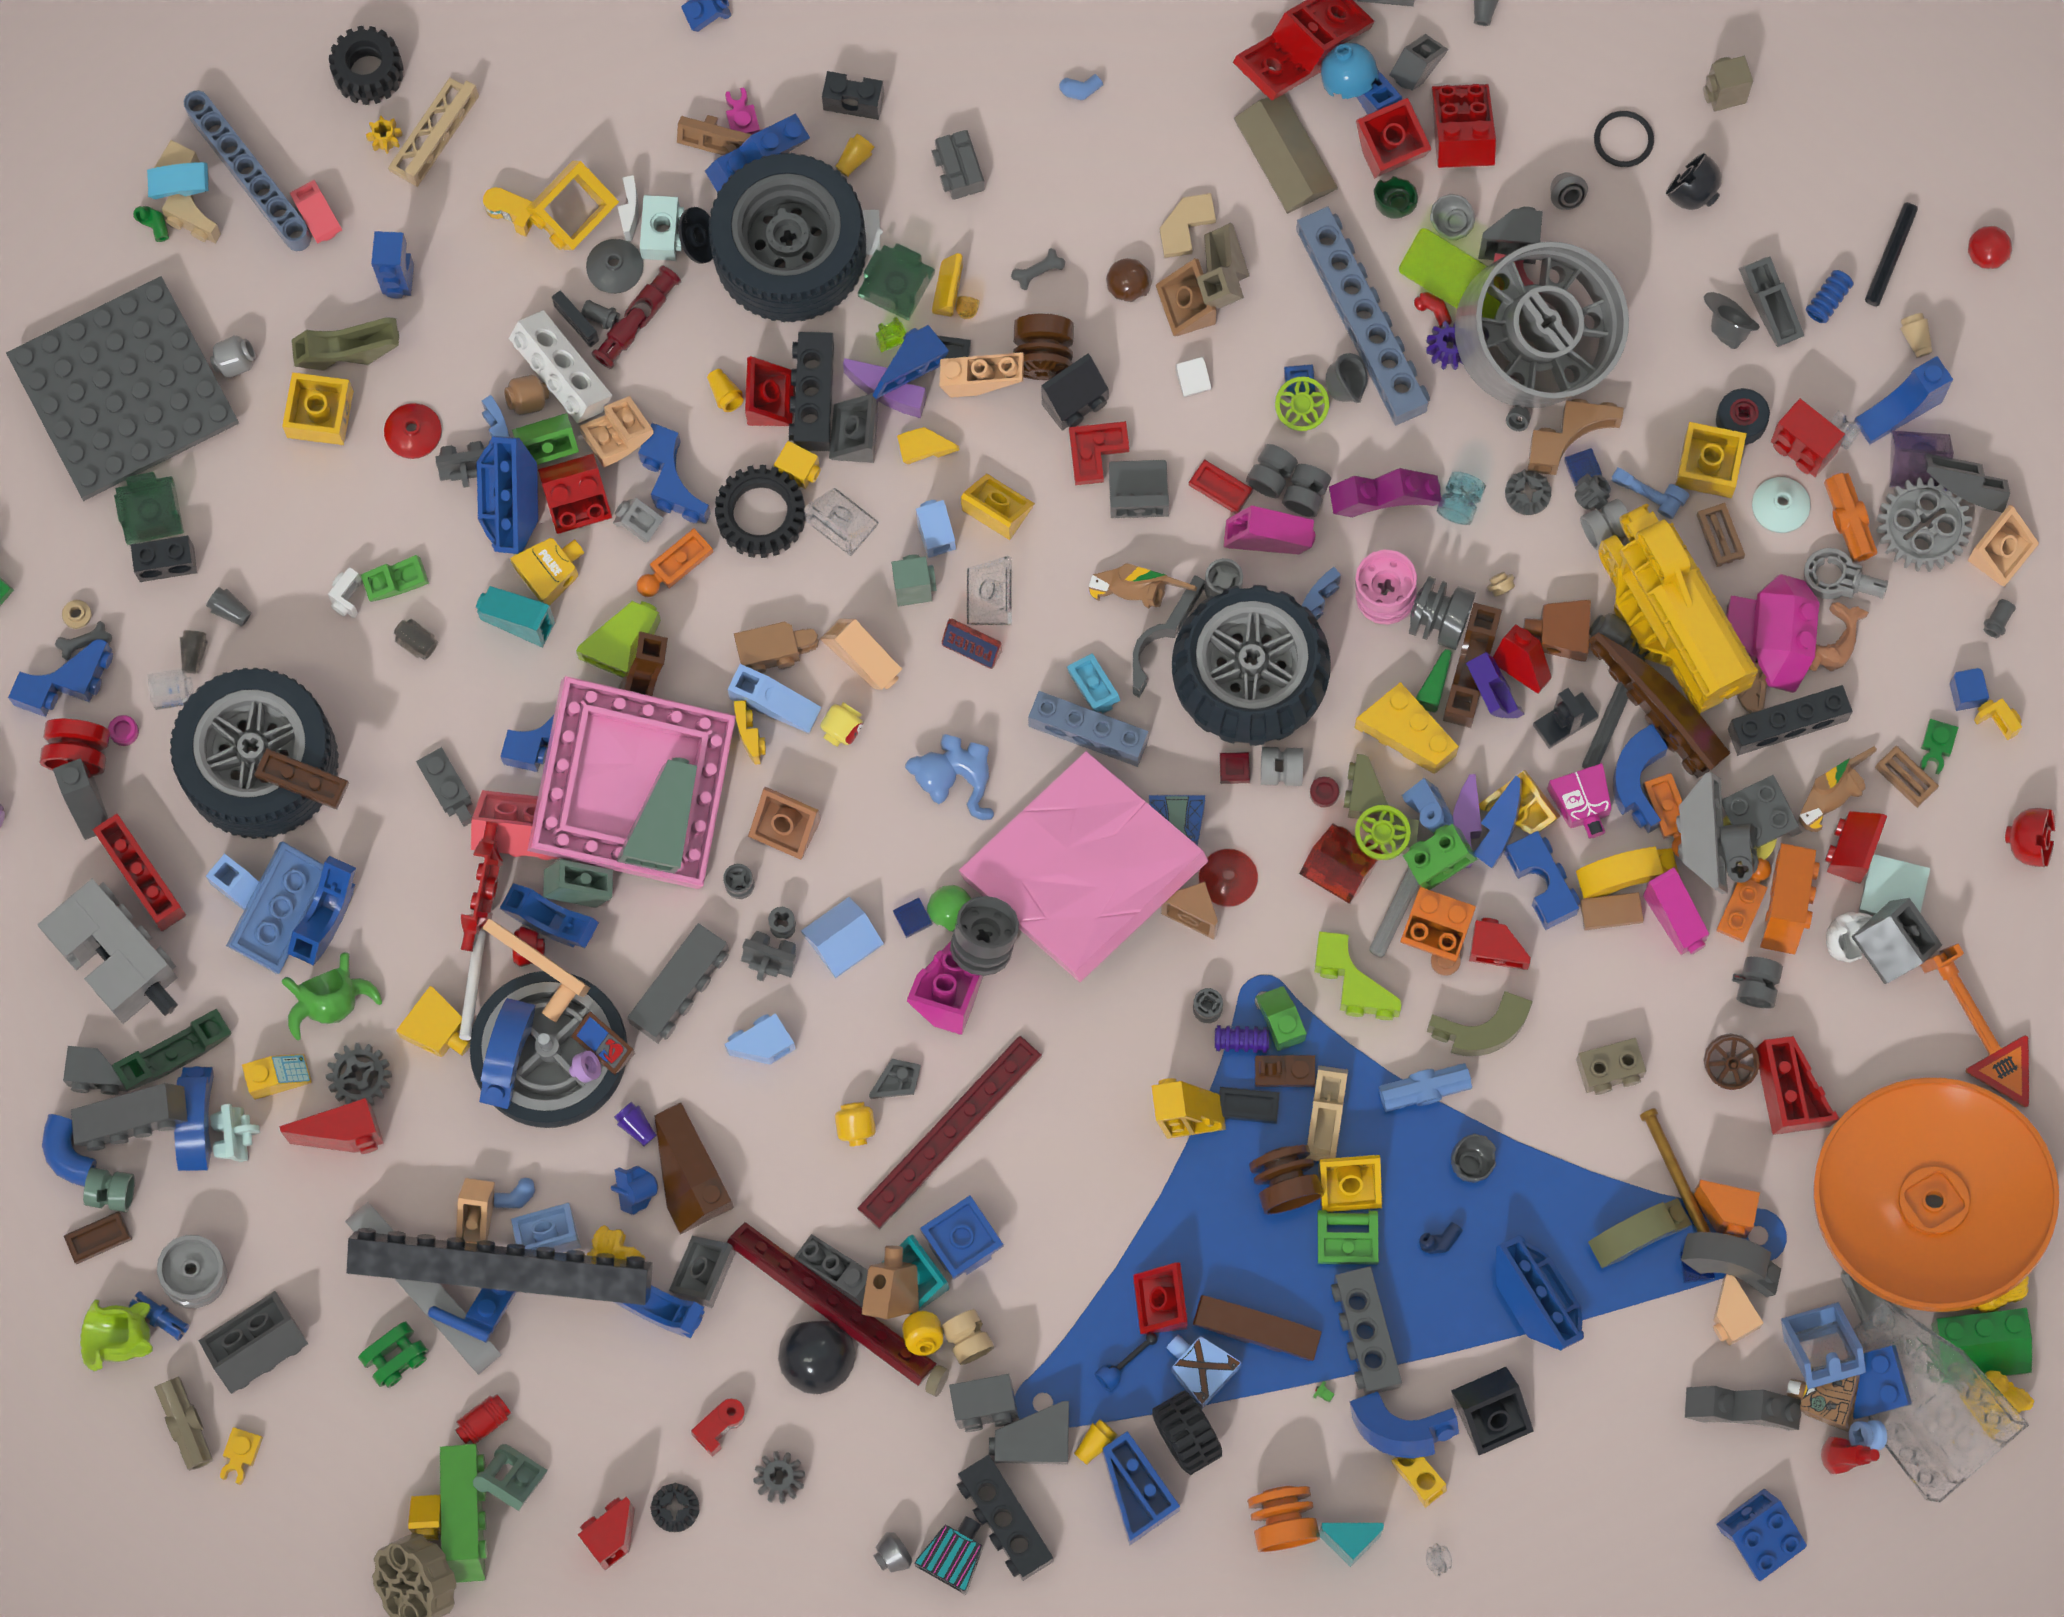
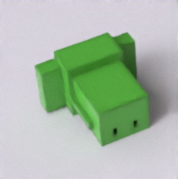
M1323 1381L1320 1386L1316 1387L1313 1398L1316 1399L1319 1396L1325 1401L1330 1402L1335 1394L1325 1387L1326 1382Z

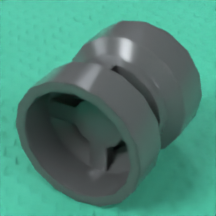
M734 864L726 869L723 881L727 893L735 899H744L751 895L754 890L751 870L743 864Z
M1211 988L1200 990L1195 995L1193 1001L1195 1017L1203 1023L1217 1021L1223 1010L1221 994Z

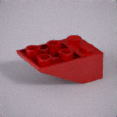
M1489 84L1432 86L1435 148L1438 168L1495 166L1496 135Z

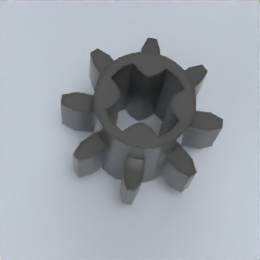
M1587 473L1577 481L1575 498L1583 508L1591 509L1595 507L1597 510H1600L1608 503L1607 499L1610 497L1611 488L1604 477L1594 475L1591 478Z

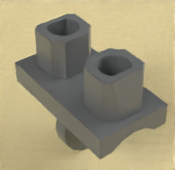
M470 442L467 445L468 452L457 453L456 447L452 445L441 447L440 455L435 456L440 481L450 479L451 481L462 480L464 488L470 487L469 479L477 477V460L484 451L482 442Z
M756 931L750 940L745 939L742 947L741 961L748 963L750 969L758 971L757 980L763 982L767 974L777 977L778 974L792 977L796 960L795 943L784 940L781 941L779 948L776 949L768 946L770 937L759 931Z

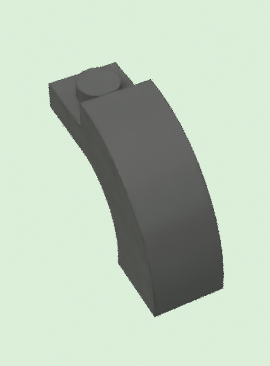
M1714 1232L1687 1234L1681 1260L1699 1274L1724 1273L1744 1280L1766 1297L1776 1295L1781 1268L1770 1261V1251L1754 1242L1728 1234Z

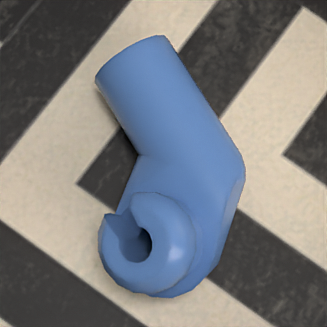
M522 1178L511 1193H495L494 1208H522L535 1193L534 1181L530 1178Z

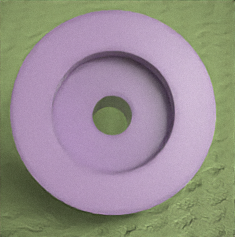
M591 1051L576 1054L573 1057L572 1066L569 1068L570 1075L577 1077L584 1083L597 1079L601 1074V1065L598 1057Z

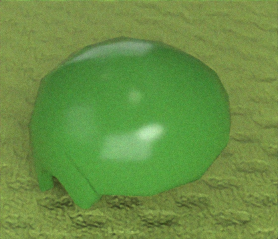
M942 886L931 895L927 905V913L937 926L941 925L949 931H954L959 910L964 903L972 898L959 886Z

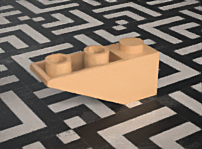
M1024 353L940 359L939 386L952 398L978 396L1022 382Z

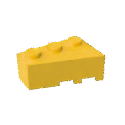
M1175 1078L1162 1079L1158 1081V1085H1151L1156 1121L1167 1139L1226 1130L1220 1094L1183 1081H1176Z

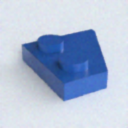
M1896 1345L1864 1353L1866 1373L1860 1374L1853 1412L1854 1420L1911 1405L1912 1401Z

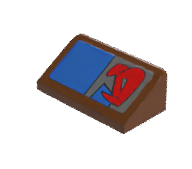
M589 1011L571 1035L586 1051L593 1052L598 1057L600 1063L615 1076L635 1055L634 1049L591 1011Z

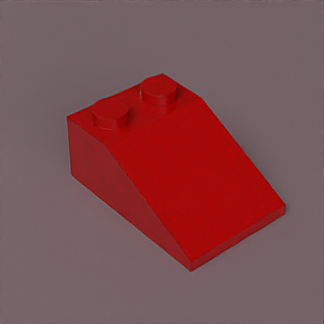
M366 1098L279 1126L281 1133L289 1144L353 1153L360 1151L361 1154H367L377 1150L378 1145L384 1144L374 1110Z

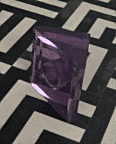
M1892 430L1889 487H1896L1898 485L1904 488L1907 480L1915 486L1916 480L1919 477L1923 485H1927L1929 479L1933 477L1926 470L1925 454L1953 458L1954 451L1950 434ZM1933 478L1934 486L1938 487L1940 483Z

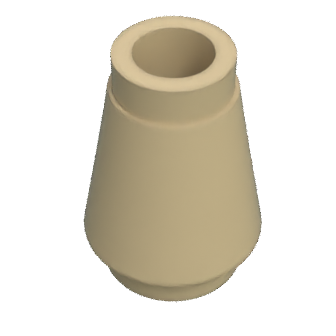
M1923 313L1914 314L1902 319V327L1900 329L1915 353L1916 358L1932 353L1928 319H1924Z

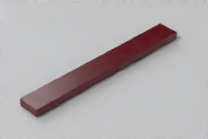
M1019 1036L857 1208L858 1211L880 1230L1042 1058V1054L1022 1036Z
M744 1222L729 1237L727 1243L732 1245L736 1252L829 1321L835 1323L844 1332L917 1386L927 1378L937 1363L929 1357L915 1355L908 1351L902 1337L875 1317L862 1315V1308L748 1223Z

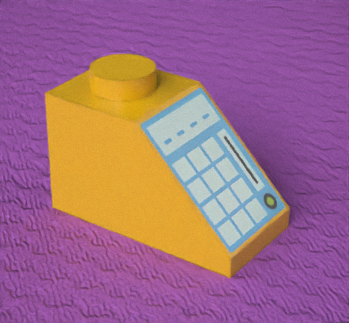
M304 1054L269 1056L242 1064L248 1091L254 1100L312 1083Z

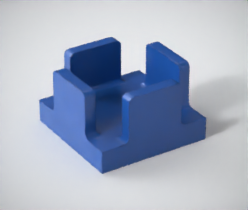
M971 1195L920 1228V1231L929 1243L930 1249L944 1270L949 1272L953 1280L963 1273H966V1275L970 1274L991 1260L993 1253L1004 1247V1244Z

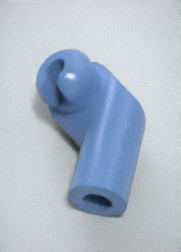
M1096 74L1085 82L1064 78L1059 84L1060 91L1066 97L1078 100L1086 99L1103 86V82Z

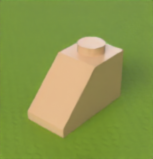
M469 1178L464 1180L458 1196L456 1237L465 1239V1243L477 1244L478 1241L488 1240L494 1206L495 1182Z
M1726 1274L1719 1293L1713 1319L1716 1325L1713 1326V1329L1722 1342L1726 1340L1728 1345L1731 1346L1758 1330L1763 1325V1321L1735 1276Z

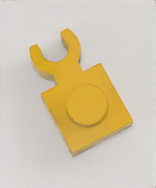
M233 1427L223 1453V1457L230 1459V1462L222 1468L220 1478L226 1480L228 1473L234 1470L238 1474L235 1483L241 1485L245 1479L244 1464L253 1467L263 1437Z

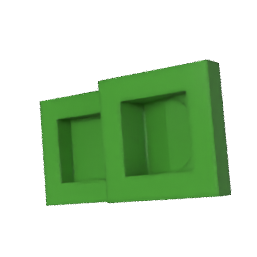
M417 555L394 565L384 564L361 574L370 602L400 595L429 584L421 558Z

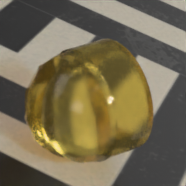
M967 296L957 297L956 311L958 315L963 319L973 318L978 312L980 301Z

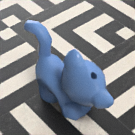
M944 734L940 743L942 749L946 751L944 754L929 752L922 757L916 756L907 761L905 768L910 774L915 776L918 784L924 791L930 794L932 800L937 804L946 800L949 795V789L956 780V774H959L974 787L966 804L971 816L980 820H991L994 817V812L991 808L979 807V802L984 796L985 787L989 779V766L987 763L989 748L987 746L971 742L967 750L962 749L960 738Z

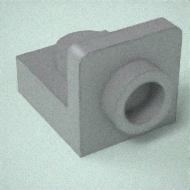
M634 498L628 501L624 500L615 511L617 517L613 524L617 527L623 526L643 542H649L664 518L639 499Z

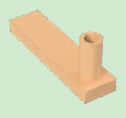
M488 919L483 926L485 931L561 983L541 1012L552 1021H558L576 994L585 997L590 990V987L497 922Z

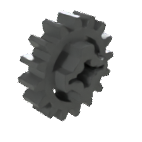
M359 1043L355 1044V1048L352 1051L347 1045L344 1046L345 1054L335 1053L334 1056L337 1062L328 1063L327 1065L333 1073L327 1074L326 1079L334 1082L328 1086L331 1092L338 1091L335 1096L336 1100L340 1102L346 1098L345 1104L366 1098L371 1106L375 1105L373 1099L375 1096L381 1099L384 1098L381 1092L382 1088L390 1089V1084L385 1079L392 1077V1073L389 1070H384L390 1065L388 1060L383 1059L380 1061L383 1053L378 1050L373 1054V1047L370 1044L365 1047V1050H362ZM363 1057L370 1059L371 1061L364 1063L358 1061L357 1058ZM347 1063L345 1073L340 1075L343 1066ZM361 1071L363 1077L361 1081L356 1079L355 1072ZM378 1077L375 1086L371 1089L373 1079ZM346 1089H356L359 1090L361 1094H352L347 1092Z

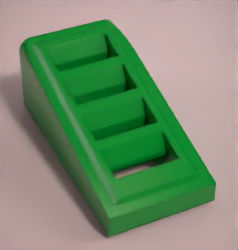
M1445 649L1441 653L1416 696V700L1426 711L1434 713L1438 711L1450 664L1451 650Z

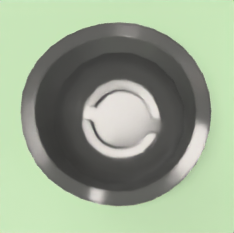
M1347 353L1340 355L1337 361L1331 364L1327 370V389L1330 395L1337 401L1361 402L1368 380L1365 364L1361 357L1356 354Z

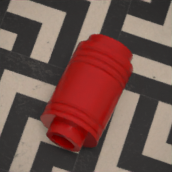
M497 1394L494 1397L489 1396L456 1421L459 1427L455 1431L465 1444L469 1441L472 1444H476L507 1421V1416L511 1412Z

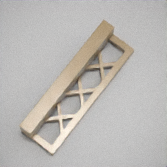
M449 77L389 165V171L418 187L479 98L476 85L467 80L464 84H461ZM454 88L459 91L453 101L447 105L446 96L450 90ZM444 112L436 126L432 127L431 118L433 115ZM429 135L421 148L417 150L415 142L418 137ZM414 157L405 171L399 168L403 159Z

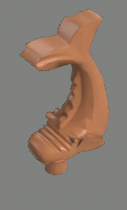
M1839 602L1832 603L1829 610L1846 624L1847 629L1834 644H1827L1826 646L1816 644L1815 658L1809 669L1816 671L1820 664L1829 671L1843 667L1850 659L1855 648L1856 623L1866 618L1869 612L1860 609L1858 606L1848 609Z

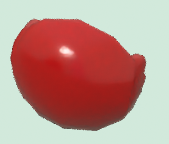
M1984 226L1970 237L1968 254L1972 262L1979 267L1997 269L2007 260H2010L2012 241L2006 231L1999 227Z

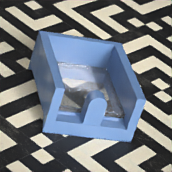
M1839 1302L1781 1319L1784 1342L1788 1345L1808 1389L1866 1373L1863 1347Z

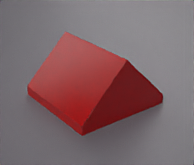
M752 356L747 357L745 414L748 426H789V423H792L793 413H790V396H793L794 386H791V369Z
M1175 1262L1134 1274L1140 1334L1187 1329L1188 1321L1180 1263Z

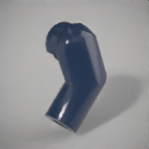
M1451 1222L1442 1235L1424 1233L1419 1239L1421 1249L1429 1254L1446 1253L1463 1230L1457 1224Z

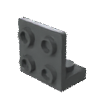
M1166 460L1109 462L1111 518L1169 517Z
M1774 775L1722 799V806L1732 825L1753 823L1756 832V848L1788 833L1791 837L1802 833Z

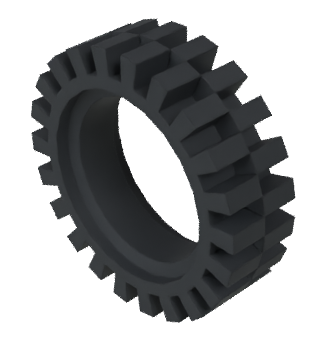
M753 465L747 466L748 471L742 472L740 469L735 472L736 476L734 478L729 476L726 479V485H721L719 489L720 495L716 496L715 516L720 534L723 539H726L727 544L731 548L733 546L736 547L737 552L742 555L743 552H747L748 557L755 558V554H760L761 558H767V554L772 552L773 556L779 555V550L782 548L785 551L788 550L792 541L795 543L799 538L798 533L803 531L804 521H806L803 494L801 489L798 488L794 479L791 480L789 474L785 471L781 474L779 469L773 466L771 470L767 469L766 465H760V469H754ZM751 489H771L781 495L786 502V518L782 525L774 532L766 535H752L745 532L734 519L735 504L745 492Z

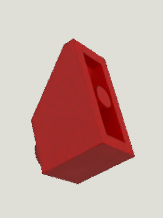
M1515 624L1502 639L1493 658L1501 670L1539 694L1552 678L1541 642L1528 630Z
M1482 918L1481 921H1475L1469 957L1470 962L1528 970L1531 957L1505 924H1499V920L1493 918Z

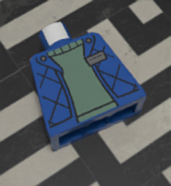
M1149 795V805L1198 846L1205 808V795Z

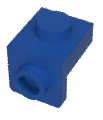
M689 0L681 6L691 30L699 32L718 17L728 19L732 16L728 8V0Z

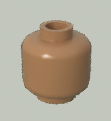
M527 375L513 378L509 382L508 387L505 388L504 395L509 410H514L518 415L539 412L544 408L545 400L549 399V390L544 382L541 383L537 376Z

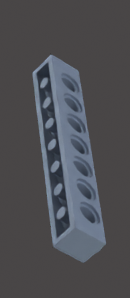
M1325 207L1298 219L1296 231L1359 356L1363 360L1394 425L1397 426L1426 413L1430 397L1425 386H1419L1415 378L1417 371L1411 360L1407 361L1403 354L1405 348L1399 336L1394 337L1390 329L1392 327L1391 319L1386 311L1382 312L1378 305L1380 299L1374 287L1370 288L1365 280L1367 278L1366 270L1361 262H1356L1353 256L1355 254L1353 244L1349 238H1344L1341 232L1343 229L1342 223L1336 213L1332 215L1329 207ZM1322 238H1330L1334 243L1324 245L1320 240ZM1335 262H1342L1347 267L1345 269L1338 270L1335 269L1332 266V264H1334ZM1353 286L1356 287L1359 290V292L1356 294H1349L1345 291V288ZM1367 311L1371 314V317L1363 319L1357 313ZM1373 335H1379L1384 341L1373 343L1369 338ZM1392 360L1396 363V366L1387 368L1382 362ZM1403 384L1409 388V391L1400 393L1394 387Z

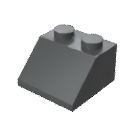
M1520 207L1519 209L1511 210L1483 232L1478 259L1494 260L1495 253L1508 255L1524 246L1539 243L1543 211H1536L1533 207ZM1525 259L1523 263L1535 264L1536 260Z

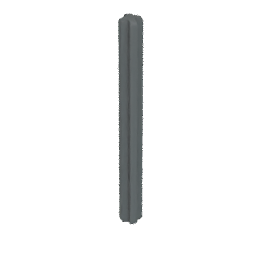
M1636 642L1632 653L1645 662L1646 659L1644 657L1649 651L1640 655V648ZM1621 682L1618 683L1582 763L1584 769L1600 764L1629 699L1626 694L1628 690Z

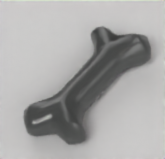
M1050 248L1047 257L1043 261L1024 270L1015 268L1012 271L1011 277L1013 280L1019 281L1021 289L1027 290L1029 282L1033 278L1051 269L1062 270L1065 267V260L1059 258L1056 250Z
M98 621L96 628L92 632L73 639L58 637L55 646L62 650V657L69 661L75 650L88 646L97 639L104 640L109 644L112 640V635L105 631V624Z

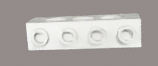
M540 311L519 320L509 337L510 341L578 424L603 413L604 406L608 404L613 395L545 311Z

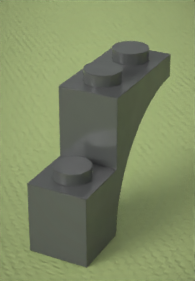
M1718 1386L1686 1387L1685 1418L1703 1423H1743L1786 1430H1799L1801 1400L1763 1389L1732 1391Z

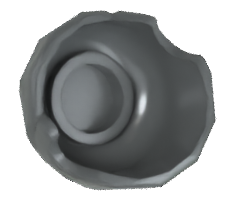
M1478 1134L1462 1138L1454 1146L1451 1153V1165L1457 1177L1472 1183L1485 1180L1496 1166L1495 1145L1486 1136Z

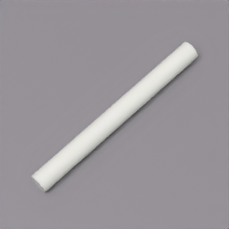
M481 930L475 936L473 952H471L459 1038L462 1040H470L472 1035L486 933Z

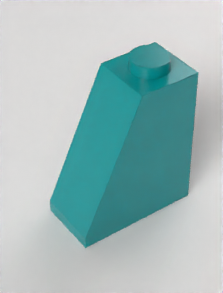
M492 586L489 587L487 593L480 595L476 604L480 620L542 648L555 625L550 605Z

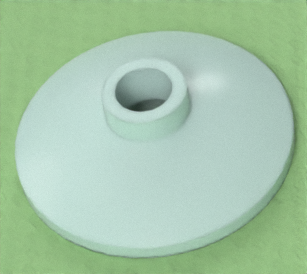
M1775 477L1766 480L1757 488L1752 499V510L1755 518L1764 528L1776 533H1788L1798 529L1806 521L1810 512V499L1807 491L1797 481L1786 477ZM1785 498L1788 504L1780 505L1777 499Z

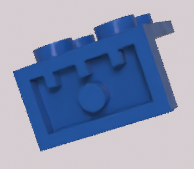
M1766 1489L1761 1490L1716 1524L1720 1532L1735 1543L1758 1581H1762L1807 1547L1781 1501Z

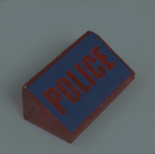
M949 618L942 638V646L993 669L1002 653V643L961 622Z

